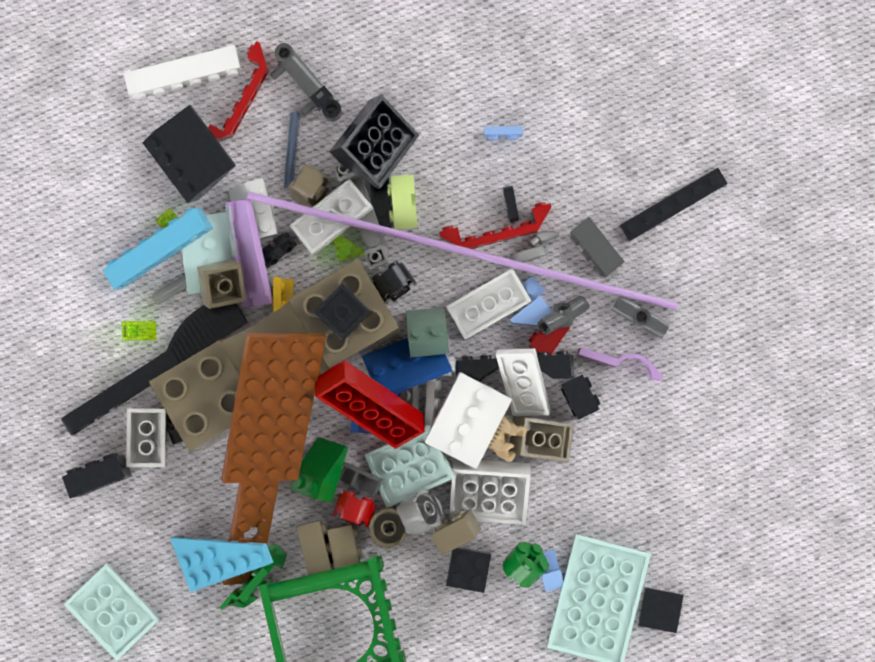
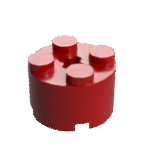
M344 490L343 494L339 493L332 516L336 517L339 514L341 520L359 526L363 522L366 523L365 527L369 528L376 505L373 504L374 500L362 497L361 500L355 498L354 493Z

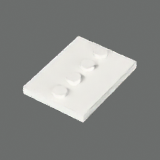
M459 372L424 443L477 469L512 399Z

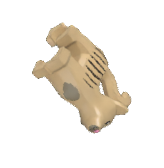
M503 416L487 448L493 450L502 459L512 462L516 454L513 451H508L514 445L507 442L511 435L524 437L528 429L523 426H516L511 419Z

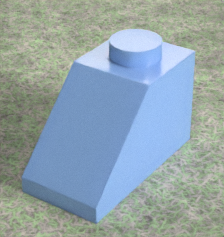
M539 296L509 321L511 324L538 327L537 322L553 311L542 297Z

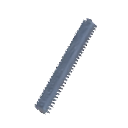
M299 112L290 113L283 188H289V185L295 179L293 178V174H295L293 172H295L294 167H296L294 166L296 165L294 160L297 158L295 156L297 155L295 154L297 149L295 148L298 146L296 145L298 144L296 139L299 137L297 135L299 134L297 133L299 132L297 127L300 125L298 124L300 123L298 121L300 120L298 119L300 118Z

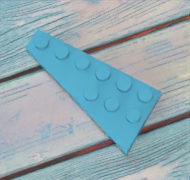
M180 536L170 538L190 592L273 563L266 543H239L238 541L227 542L219 539L180 538Z

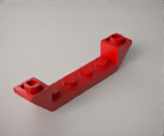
M258 41L249 47L247 58L249 62L257 65L259 68L254 69L251 75L252 81L244 87L242 91L243 97L240 102L237 101L232 109L233 115L231 118L226 119L223 125L224 131L211 124L208 126L218 142L233 138L269 73L261 44Z
M546 202L535 204V208L531 210L534 224L528 221L521 223L518 228L513 229L512 226L504 227L501 229L502 232H485L483 237L476 238L475 235L464 238L465 241L461 242L458 227L454 228L453 225L443 227L439 235L441 239L450 244L469 249L537 233L552 206L551 203L546 204Z

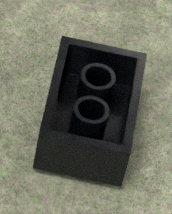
M112 453L104 456V461L94 460L84 464L85 468L83 469L82 467H76L66 471L67 475L62 476L69 498L80 497L132 477L129 467H126L125 455Z

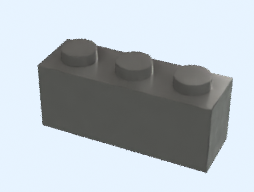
M590 217L571 230V241L575 246L579 245L583 249L582 255L587 261L591 260L595 266L593 268L599 276L607 277L625 262Z

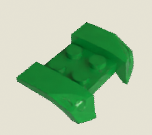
M273 543L268 547L273 563L255 569L251 574L254 578H249L242 587L236 588L219 607L221 610L229 606L245 608L258 599V597L252 594L274 566L282 569L285 564L287 553L281 546Z

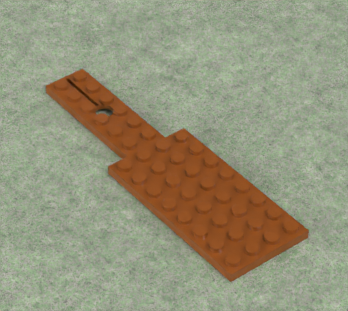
M247 333L221 476L223 483H239L228 542L268 544L279 481L298 480L314 401L315 383L318 380L326 340L324 334ZM251 527L257 528V533L254 537H244V533L248 532ZM255 570L221 582L223 585L244 584L249 578H254L251 574Z

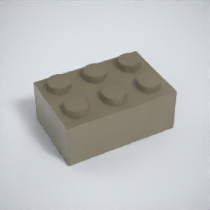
M322 519L297 526L308 575L335 569L331 557L330 542H328L326 536L328 535L327 522L323 523Z

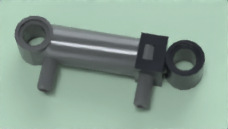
M279 44L274 52L278 63L281 65L270 76L275 80L285 71L289 73L311 100L300 110L304 116L316 107L319 111L322 109L323 115L328 121L339 120L342 115L339 102L334 100L329 90L323 86L289 44ZM283 51L290 52L287 58H281L280 54ZM330 107L337 108V112L333 115L328 114L327 110Z

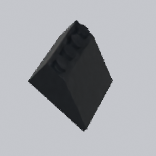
M381 94L369 99L329 152L342 166L377 189H380L419 137V134Z
M188 105L157 128L142 142L187 203L200 200L236 167V164L191 105Z

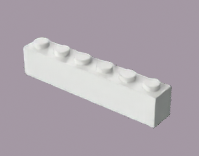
M235 45L123 74L129 96L132 99L141 100L149 94L161 95L165 93V90L172 89V91H177L189 84L190 86H197L204 80L216 81L220 79V76H236L238 72L242 71L237 49Z

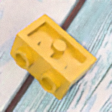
M273 277L274 313L294 296L293 279Z

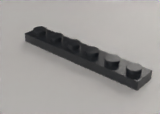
M716 168L619 226L630 242L728 183L719 168Z

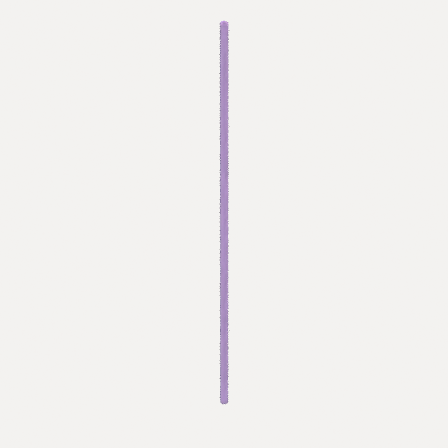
M248 192L247 195L249 200L665 308L677 309V302L253 192Z

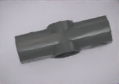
M579 295L568 303L556 304L553 312L537 322L538 328L542 334L548 335L558 328L571 326L574 318L589 309V302L586 301L585 297Z
M619 296L612 308L613 312L661 339L670 326L668 322L653 315L647 309L641 308ZM638 312L644 313L646 318L644 322H639L636 319Z

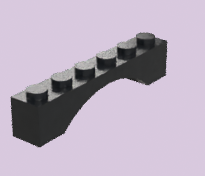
M557 351L556 355H549V352L537 353L541 372L552 379L574 378L573 355L568 354V351ZM481 355L480 359L474 360L473 356H462L461 360H456V378L459 372L481 382L488 375L500 370L497 358L492 359L491 355Z

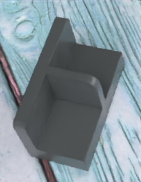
M344 462L343 466L346 469L341 481L376 497L383 479L353 464Z

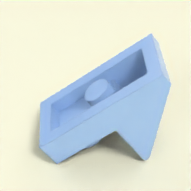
M555 550L542 552L549 563V568L541 576L545 591L548 592L562 588L563 578Z

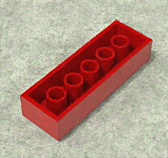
M346 360L341 361L318 376V380L315 383L316 398L394 449L425 432L424 414Z

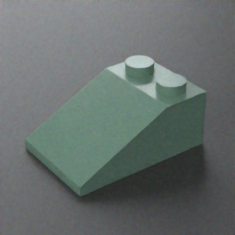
M444 307L406 311L410 357L449 354Z

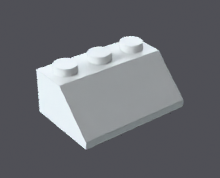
M263 178L243 183L228 190L231 202L247 199L248 192L269 196L266 182ZM251 200L260 241L278 237L279 233L272 206Z
M127 409L126 467H166L165 409Z

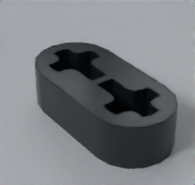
M513 186L503 187L509 222L519 221Z

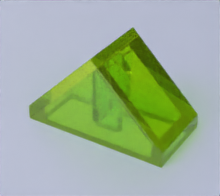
M339 235L334 239L339 263L366 257L365 250L343 236Z
M121 321L122 341L157 340L156 321Z

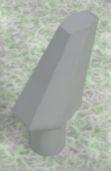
M555 231L533 233V238L528 241V244L531 247L538 243L542 245L559 237V234Z

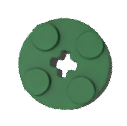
M519 542L503 561L502 566L506 576L510 580L512 578L516 580L518 586L524 588L531 587L549 568V563L542 553L541 546L536 543Z

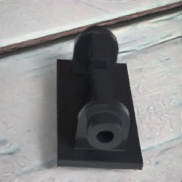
M287 232L281 233L273 240V243L276 245L274 248L268 244L262 249L267 268L275 265L280 258L290 253L297 245Z

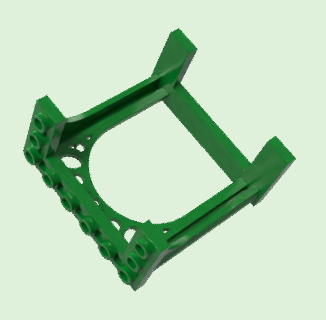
M377 552L369 554L367 560L356 564L273 583L272 577L264 578L259 584V590L276 662H287L273 602L326 589H342L355 594L367 605L372 615L374 633L371 644L365 654L356 662H367V657L370 655L373 659L377 660L376 662H406L404 650L400 651L399 637L395 638L394 630H397L395 619H391L389 611H392L390 599L385 597V591H388L385 579H381V572L384 569L382 555L378 556ZM358 579L355 588H351L349 583H354V580ZM364 581H370V591L362 594L359 590L360 585ZM375 591L373 600L376 601L374 603H370L368 597L371 596ZM379 615L381 619L377 621L375 616ZM379 633L384 634V635H382V638H383L385 641H387V643L384 642V641H379V640H378V634H379ZM376 645H381L385 647L387 654L385 656H378L373 648Z

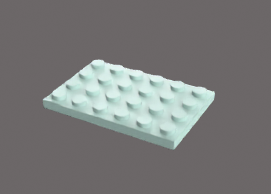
M575 534L547 648L599 662H624L651 554Z

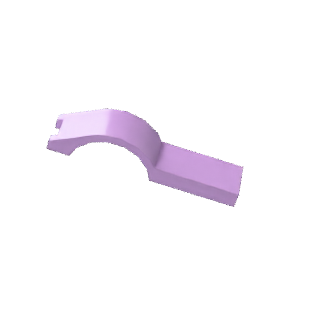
M582 347L579 348L577 356L612 367H616L624 359H637L647 367L649 378L657 381H662L663 375L654 365L640 354H627L617 359Z

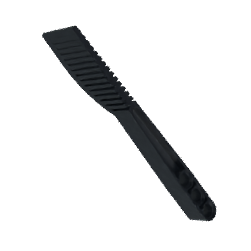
M236 303L211 309L205 305L201 306L179 326L166 352L61 418V421L71 436L77 434L94 423L95 419H100L108 414L112 408H117L151 386L149 381L215 342L222 340L248 323Z

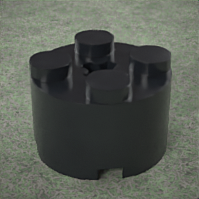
M398 261L391 263L385 272H378L372 277L373 284L385 304H389L387 301L389 299L393 302L411 290L409 288L411 284L414 286L416 284L415 279L405 265L398 263Z

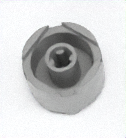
M421 490L403 499L396 508L407 534L421 535L439 526L442 522L440 521V517L443 516L441 504L434 495H429L427 490Z

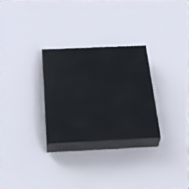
M342 283L314 313L343 341L371 311Z
M645 587L638 626L677 633L684 595Z

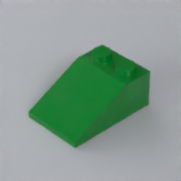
M318 437L301 462L298 480L291 482L289 490L332 503L349 447Z

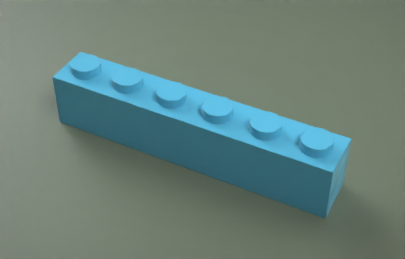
M194 207L189 208L184 212V216L171 220L168 223L169 226L153 232L154 236L141 240L137 243L138 246L136 248L123 252L121 258L109 261L107 263L108 266L103 269V272L113 289H123L211 231L213 227L203 210Z

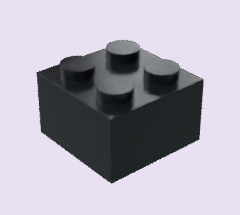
M582 374L559 385L575 420H580L600 410L598 406L601 403L597 395L592 394L590 390L592 385L588 377L584 378Z
M463 547L452 550L446 586L484 593L491 553Z

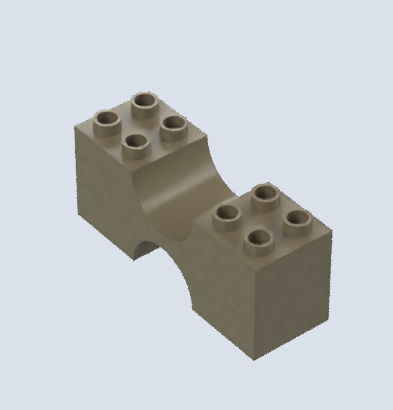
M356 259L293 296L283 307L257 324L230 338L215 342L149 381L189 452L201 451L229 436L247 333L324 334L326 340L319 370L320 375L343 360L349 363L354 362L401 334V331L359 259ZM342 283L371 311L343 341L314 313Z

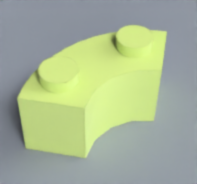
M414 174L391 176V184H387L388 196L392 195L393 211H389L390 222H394V229L396 230L417 228Z

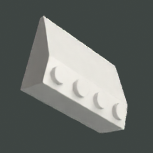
M453 458L452 472L455 478L452 479L449 519L462 509L464 511L471 509L478 522L526 525L531 476L530 463L481 460L476 469Z

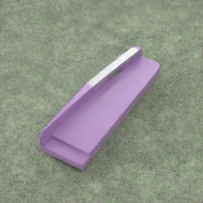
M241 199L225 203L232 258L241 263L246 296V301H243L242 304L245 308L272 304L273 299L252 202L249 199Z

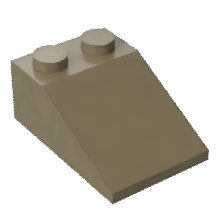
M513 416L514 424L516 426H523L528 431L524 437L511 435L510 443L514 447L509 452L513 451L516 456L569 462L574 424Z

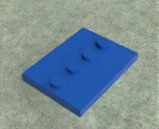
M408 338L362 356L369 376L395 395L452 372V367L445 354L411 358Z

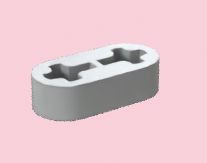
M538 246L511 255L509 259L525 263L545 256L546 252L544 246Z

